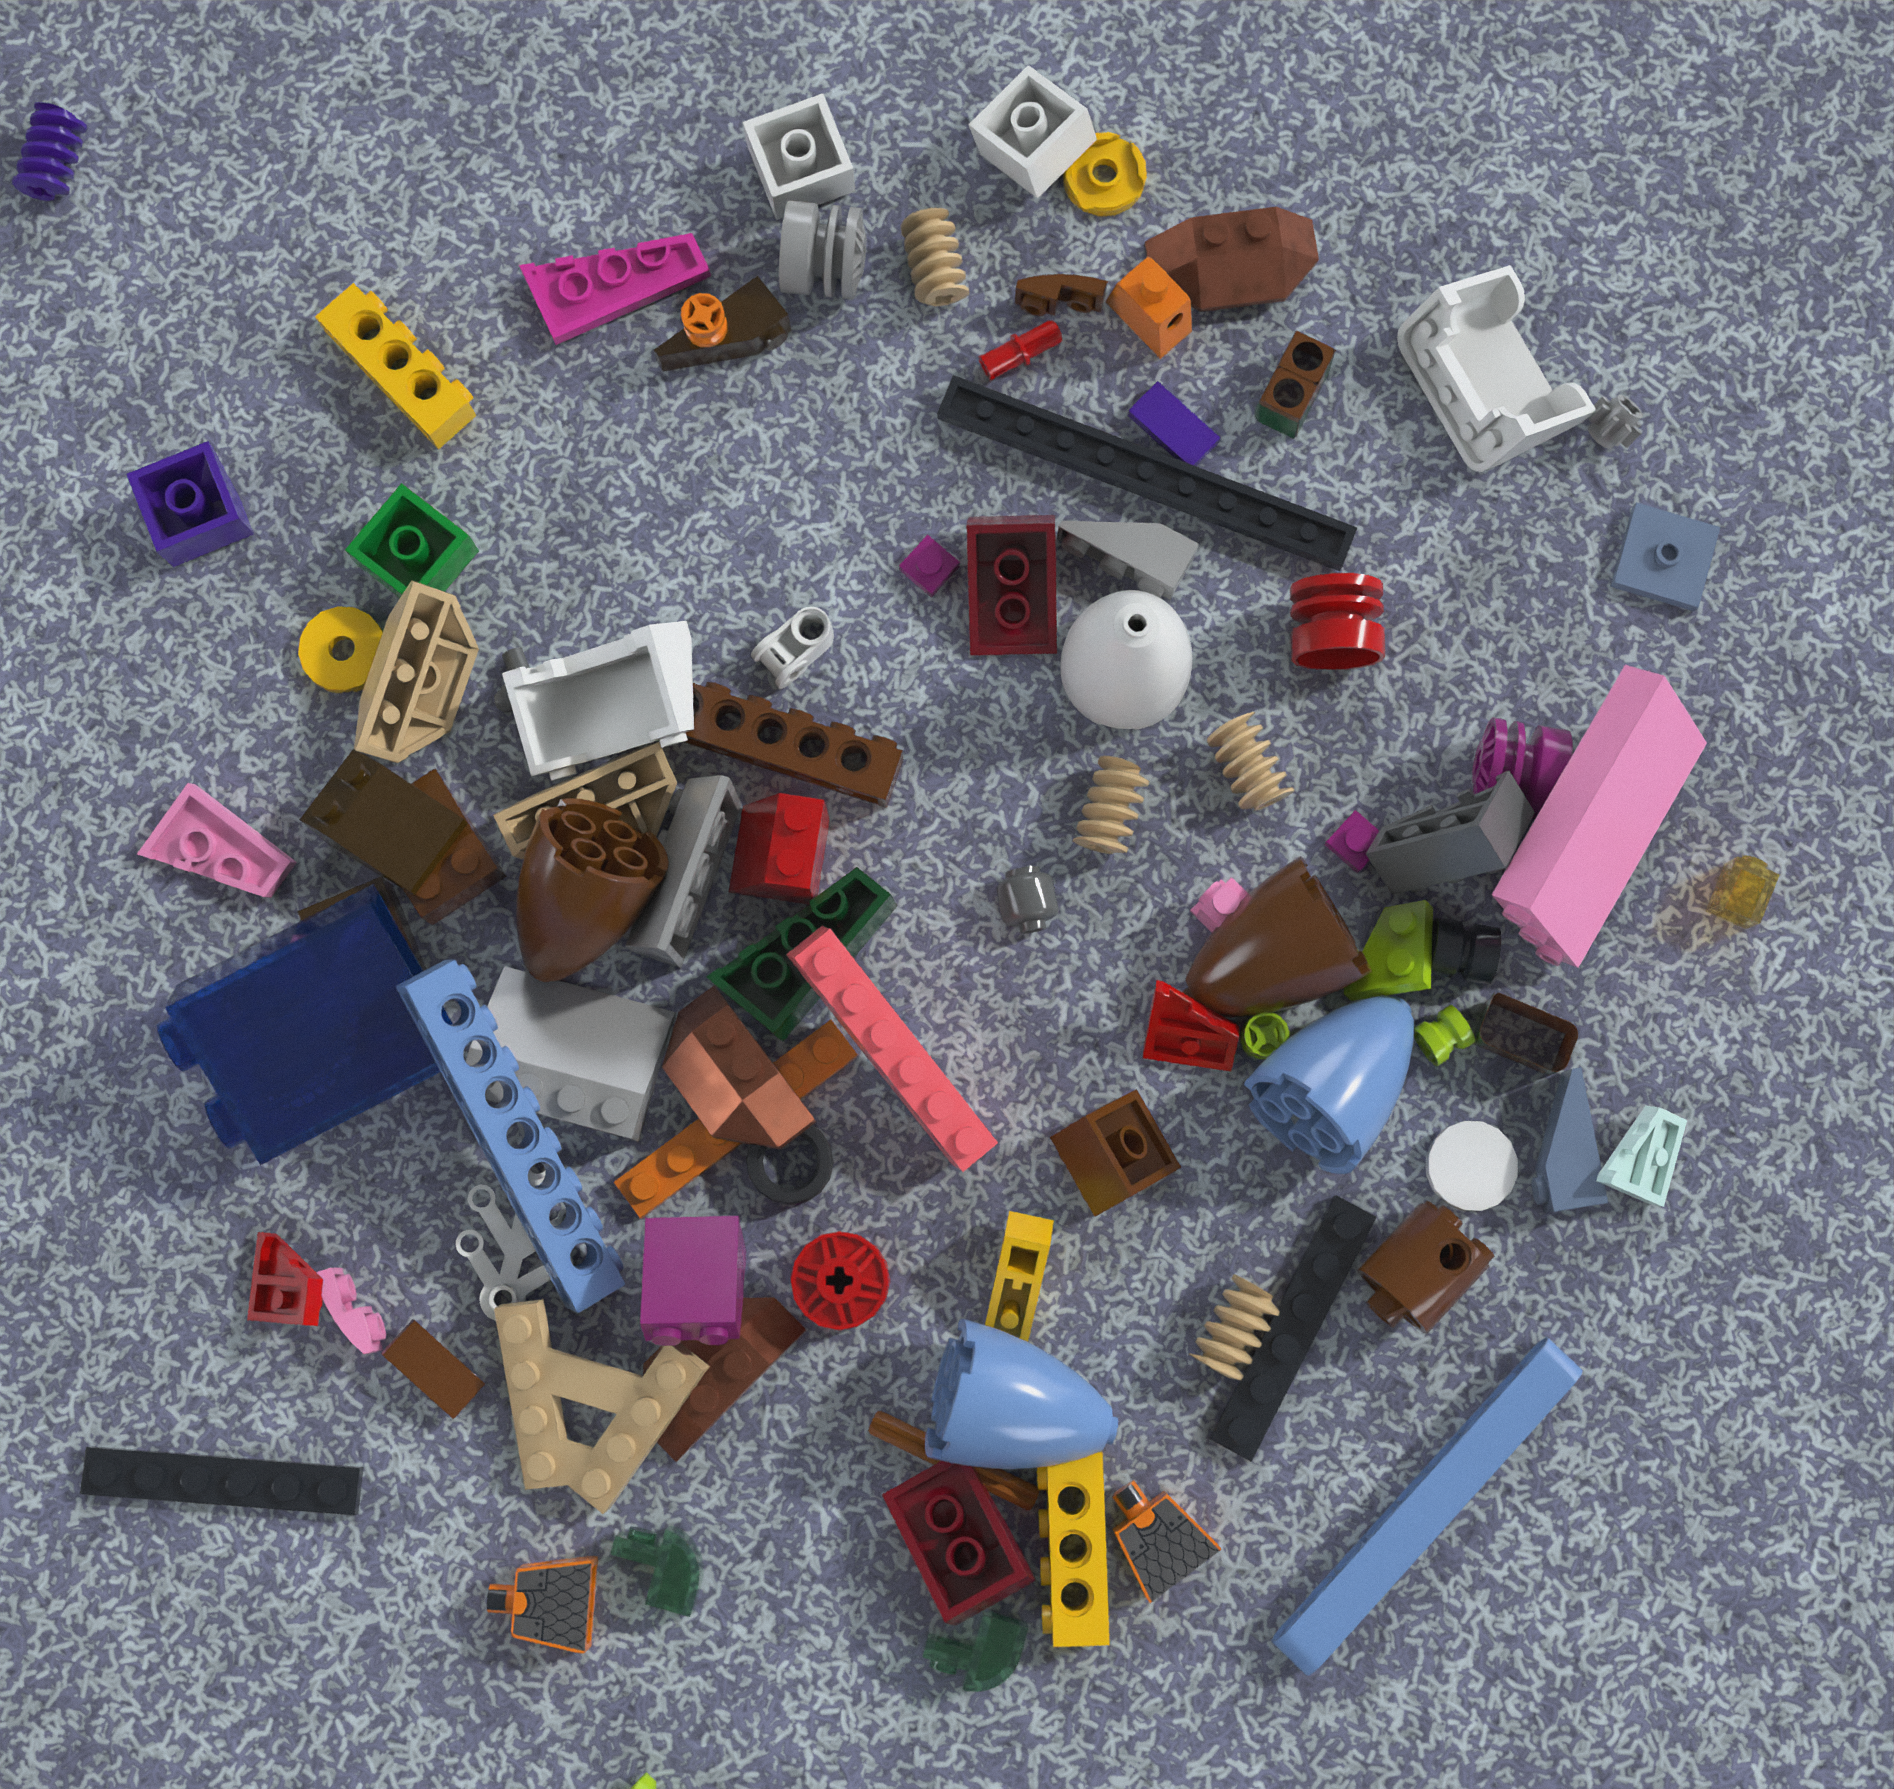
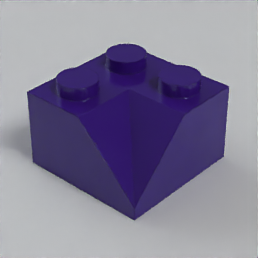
M209 441L126 474L156 552L173 567L254 535L240 497Z

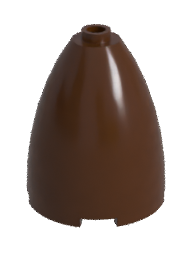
M565 798L560 799L556 807L547 810L542 809L528 841L521 866L516 905L518 943L523 962L529 973L539 981H559L582 970L601 957L636 922L651 901L668 869L667 853L657 837L651 831L641 834L629 824L621 821L619 818L622 812L615 808L590 800Z
M1300 856L1269 876L1240 901V905L1236 910L1227 915L1220 927L1215 928L1196 955L1185 978L1188 987L1182 990V992L1223 1017L1253 1016L1264 1012L1286 1010L1315 1001L1372 973V969L1361 950L1358 951L1349 927L1317 876H1310L1306 868L1308 865L1304 858Z

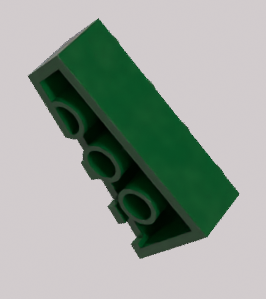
M858 867L809 901L810 904L791 918L789 916L776 925L774 931L755 945L752 943L739 952V956L722 969L719 967L707 976L719 990L782 1042L820 999L786 954L823 926L832 930L854 958L897 908L892 895Z

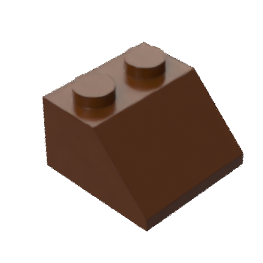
M1137 1089L1085 1115L1050 1137L1094 1217L1182 1168Z

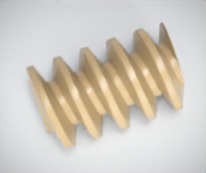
M943 208L919 210L906 217L901 224V233L905 238V251L909 254L907 257L908 266L912 269L911 280L916 286L914 288L915 298L919 302L931 306H944L955 303L969 295V288L967 286L958 285L966 279V274L962 269H955L962 264V256L958 253H952L959 248V242L956 238L949 237L955 232V224L950 221H943L949 215V211Z
M1251 712L1221 725L1207 738V743L1210 747L1222 746L1215 754V759L1219 763L1230 762L1223 769L1224 777H1239L1231 785L1230 789L1234 794L1246 793L1238 803L1240 809L1254 808V811H1257L1286 798L1295 790L1293 787L1279 789L1278 784L1287 774L1285 771L1271 773L1270 768L1279 758L1278 756L1263 757L1262 753L1271 745L1270 740L1255 741L1254 737L1263 727L1261 724L1247 725L1246 722L1255 714V712Z
M1100 756L1098 764L1103 770L1094 772L1092 779L1099 787L1089 788L1087 797L1093 803L1085 804L1082 809V814L1089 820L1079 821L1076 828L1084 837L1073 838L1072 842L1084 848L1105 854L1127 853L1128 847L1119 842L1118 838L1119 836H1132L1134 831L1125 826L1123 822L1124 820L1138 819L1139 814L1130 809L1129 804L1143 803L1144 797L1136 793L1134 788L1148 787L1150 781L1139 775L1141 768L1138 765L1118 757Z
M1233 1274L1231 1279L1240 1290H1224L1222 1295L1231 1306H1215L1213 1311L1222 1322L1207 1321L1204 1327L1213 1338L1198 1337L1195 1343L1201 1349L1203 1355L1191 1353L1189 1355L1227 1378L1242 1380L1243 1375L1235 1366V1363L1251 1364L1252 1358L1244 1350V1347L1260 1348L1261 1342L1253 1334L1254 1330L1269 1332L1271 1327L1263 1319V1314L1278 1316L1280 1311L1272 1303V1295L1246 1279Z

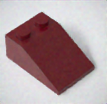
M1055 515L968 517L966 529L970 655L1057 654Z
M940 1461L882 1494L944 1623L957 1626L1036 1581L1015 1537L974 1466Z

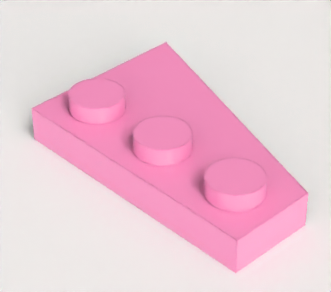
M187 783L137 853L146 858L155 859L173 865V867L194 872L226 885L267 898H271L297 863L200 787L192 783Z

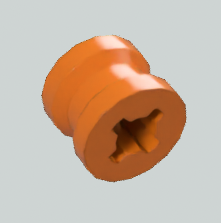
M698 293L684 302L681 308V319L687 338L699 347L710 348L718 345L727 333V320L722 303L715 296L708 293ZM698 324H704L706 328L698 326Z

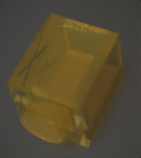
M1743 855L1742 857L1730 860L1723 866L1706 912L1745 929L1760 924L1780 874L1768 870V864L1756 857Z

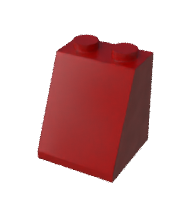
M777 793L744 805L728 892L809 905V901L818 896L830 823L825 800Z

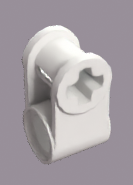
M805 607L799 610L778 630L765 637L753 649L751 657L756 662L761 661L776 678V686L779 689H783L796 680L812 662L832 645L834 632L831 622L826 613L820 608ZM816 622L824 626L820 637L813 640L802 637V631L806 625ZM774 655H778L785 664L783 665Z

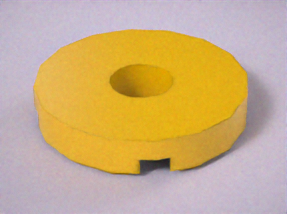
M1111 132L1095 133L1097 140L1063 173V187L1071 202L1082 211L1096 216H1114L1130 209L1141 197L1147 179L1146 161L1139 148L1131 141L1128 143L1126 140L1120 139L1121 135ZM1102 165L1110 166L1115 170L1117 176L1110 182H1100L1093 175L1094 169Z
M337 606L322 611L308 622L300 636L298 655L302 668L317 686L332 693L363 690L383 630L369 614L355 607ZM345 639L353 641L355 648L350 658L344 661L333 658L332 651L337 642Z

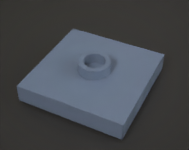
M1636 502L1630 513L1610 587L1695 611L1699 608L1720 527Z

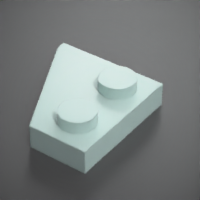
M1645 1105L1599 1172L1596 1181L1645 1203L1664 1207L1687 1120L1660 1107Z

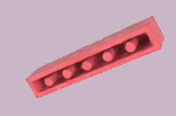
M821 926L786 954L953 1166L964 1172L998 1144L831 929Z

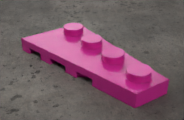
M692 233L641 242L637 244V247L616 251L615 247L598 250L597 255L576 259L573 258V255L555 258L554 263L535 266L534 263L519 265L556 345L711 277L710 269Z

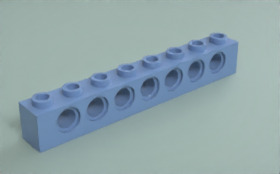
M444 960L398 984L396 988L565 1307L580 1313L626 1285L619 1273L624 1269L619 1255L612 1246L606 1248L598 1233L603 1230L598 1215L592 1207L588 1206L585 1208L578 1195V1192L582 1190V1185L571 1167L564 1168L557 1155V1152L561 1151V1145L550 1127L543 1128L536 1114L540 1110L537 1098L528 1086L522 1088L515 1074L519 1070L515 1056L506 1045L501 1048L493 1032L498 1029L494 1016L486 1005L479 1006L472 992L476 988V983L469 969L464 964L458 966L456 960ZM450 999L457 1001L461 1008L460 1018L452 1025L445 1023L441 1015L444 1003ZM476 1040L481 1045L482 1057L477 1064L469 1066L464 1060L463 1051L470 1041ZM498 1081L503 1087V1098L497 1105L491 1107L486 1102L485 1091L489 1084ZM520 1122L524 1127V1138L520 1144L511 1147L506 1138L507 1130L513 1123ZM541 1162L545 1167V1178L539 1185L532 1187L528 1181V1172L534 1164ZM562 1202L566 1207V1217L561 1224L552 1226L549 1220V1213L554 1205ZM584 1242L587 1248L586 1258L581 1264L573 1266L570 1260L571 1251L577 1244Z

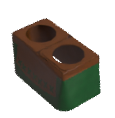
M1296 330L1277 367L1281 366L1283 368L1275 369L1255 408V418L1260 423L1295 439L1296 430L1298 435L1329 374L1336 349ZM1294 348L1322 360L1321 365L1311 371L1301 370L1294 364L1292 359ZM1283 379H1293L1299 382L1304 390L1302 402L1292 408L1282 407L1275 401L1273 396L1275 385Z
M1494 992L1485 1003L1474 1031L1475 1043L1473 1044L1550 1076L1567 1067L1578 1039V1030L1569 1021L1498 992L1495 994ZM1491 1003L1565 1034L1551 1070L1484 1042L1480 1031Z

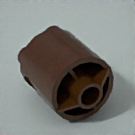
M1428 1200L1424 1203H1419L1357 1270L1366 1284L1375 1292L1366 1301L1367 1306L1391 1328H1394L1404 1319L1417 1330L1428 1334L1489 1268V1262L1495 1257L1493 1252L1479 1239L1473 1237L1470 1241L1459 1230L1463 1225L1462 1221L1443 1205L1438 1209Z

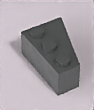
M1509 770L1497 775V784L1475 795L1471 788L1457 793L1459 802L1437 812L1430 805L1381 827L1366 855L1392 895L1407 891L1420 892L1429 886L1445 882L1457 883L1466 877L1482 873L1495 874L1509 865L1515 849L1535 814Z

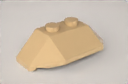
M411 580L389 614L360 698L354 744L356 751L399 763L409 757L408 755L424 748L451 731L479 651V647L455 595Z
M658 741L544 789L495 813L493 816L512 856L524 859L528 841L541 810L556 807L560 799L565 798L585 799L615 808L622 812L619 818L621 821L629 824L641 834L651 831L657 836L676 788L677 780Z

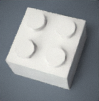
M1029 65L968 124L980 155L1036 198H1039L1097 140L1088 109Z
M823 93L743 122L748 150L776 220L784 217L785 207L789 200L817 203L819 205L855 192L853 166Z

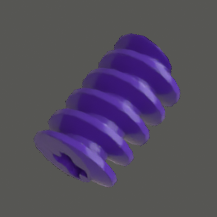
M34 102L36 111L31 114L29 122L32 127L26 130L25 139L27 143L22 145L21 155L23 158L17 162L16 170L19 174L13 177L12 185L18 191L33 199L53 201L56 194L65 196L70 193V188L59 180H72L74 178V172L66 167L64 163L78 164L79 157L74 152L68 150V148H82L83 141L72 133H86L87 125L77 119L74 114L60 106L47 102Z

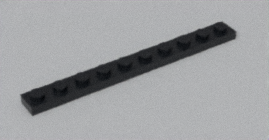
M955 375L952 376L937 412V419L1337 571H1340L1343 567L1358 528Z

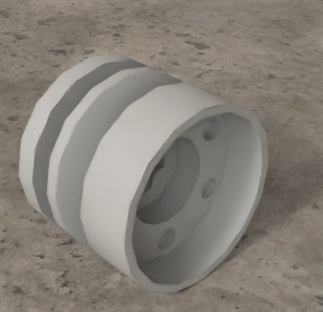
M787 201L782 223L779 255V287L782 293L810 295L815 277L819 276L823 277L825 297L832 298L834 296L837 278L842 279V298L855 299L857 286L863 276L866 257L867 235L863 224L862 208L850 207L847 224L842 226L841 206L833 205L827 224H820L817 203Z

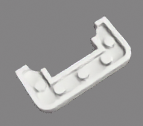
M1511 265L1439 287L1402 323L1397 335L1401 354L1464 462L1476 472L1489 470L1584 422L1596 411L1586 392L1575 383H1565L1552 390L1511 321L1522 310L1525 301L1524 289Z
M687 621L644 626L632 630L631 634L625 635L623 639L568 657L548 660L534 668L525 669V667H519L502 673L531 776L549 773L551 781L577 774L576 765L655 741H660L661 748L688 741L686 732L694 730L692 639Z

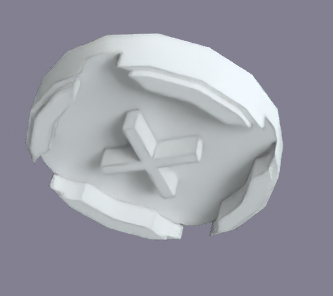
M1463 1121L1446 1127L1434 1139L1426 1154V1176L1432 1190L1450 1206L1461 1211H1483L1498 1205L1511 1193L1518 1177V1158L1512 1143L1499 1129L1484 1122Z

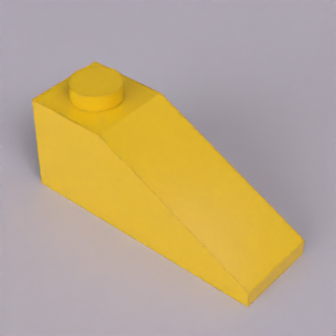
M1009 1211L987 1311L986 1326L999 1329L1028 1342L1050 1249L1054 1220Z

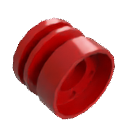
M1329 573L1302 578L1292 583L1290 587V600L1294 604L1290 609V617L1294 621L1303 624L1293 628L1291 632V661L1296 666L1315 670L1358 669L1383 661L1385 658V629L1381 624L1372 621L1380 617L1384 612V604L1380 601L1383 596L1382 581L1379 578L1365 574Z
M843 1231L822 1234L806 1244L794 1261L791 1275L793 1297L804 1316L821 1327L835 1330L858 1327L874 1317L887 1300L891 1281L887 1261L878 1247L860 1235ZM837 1267H844L845 1275L853 1277V1284L845 1286L844 1294H837L836 1286L828 1285V1276L836 1275Z

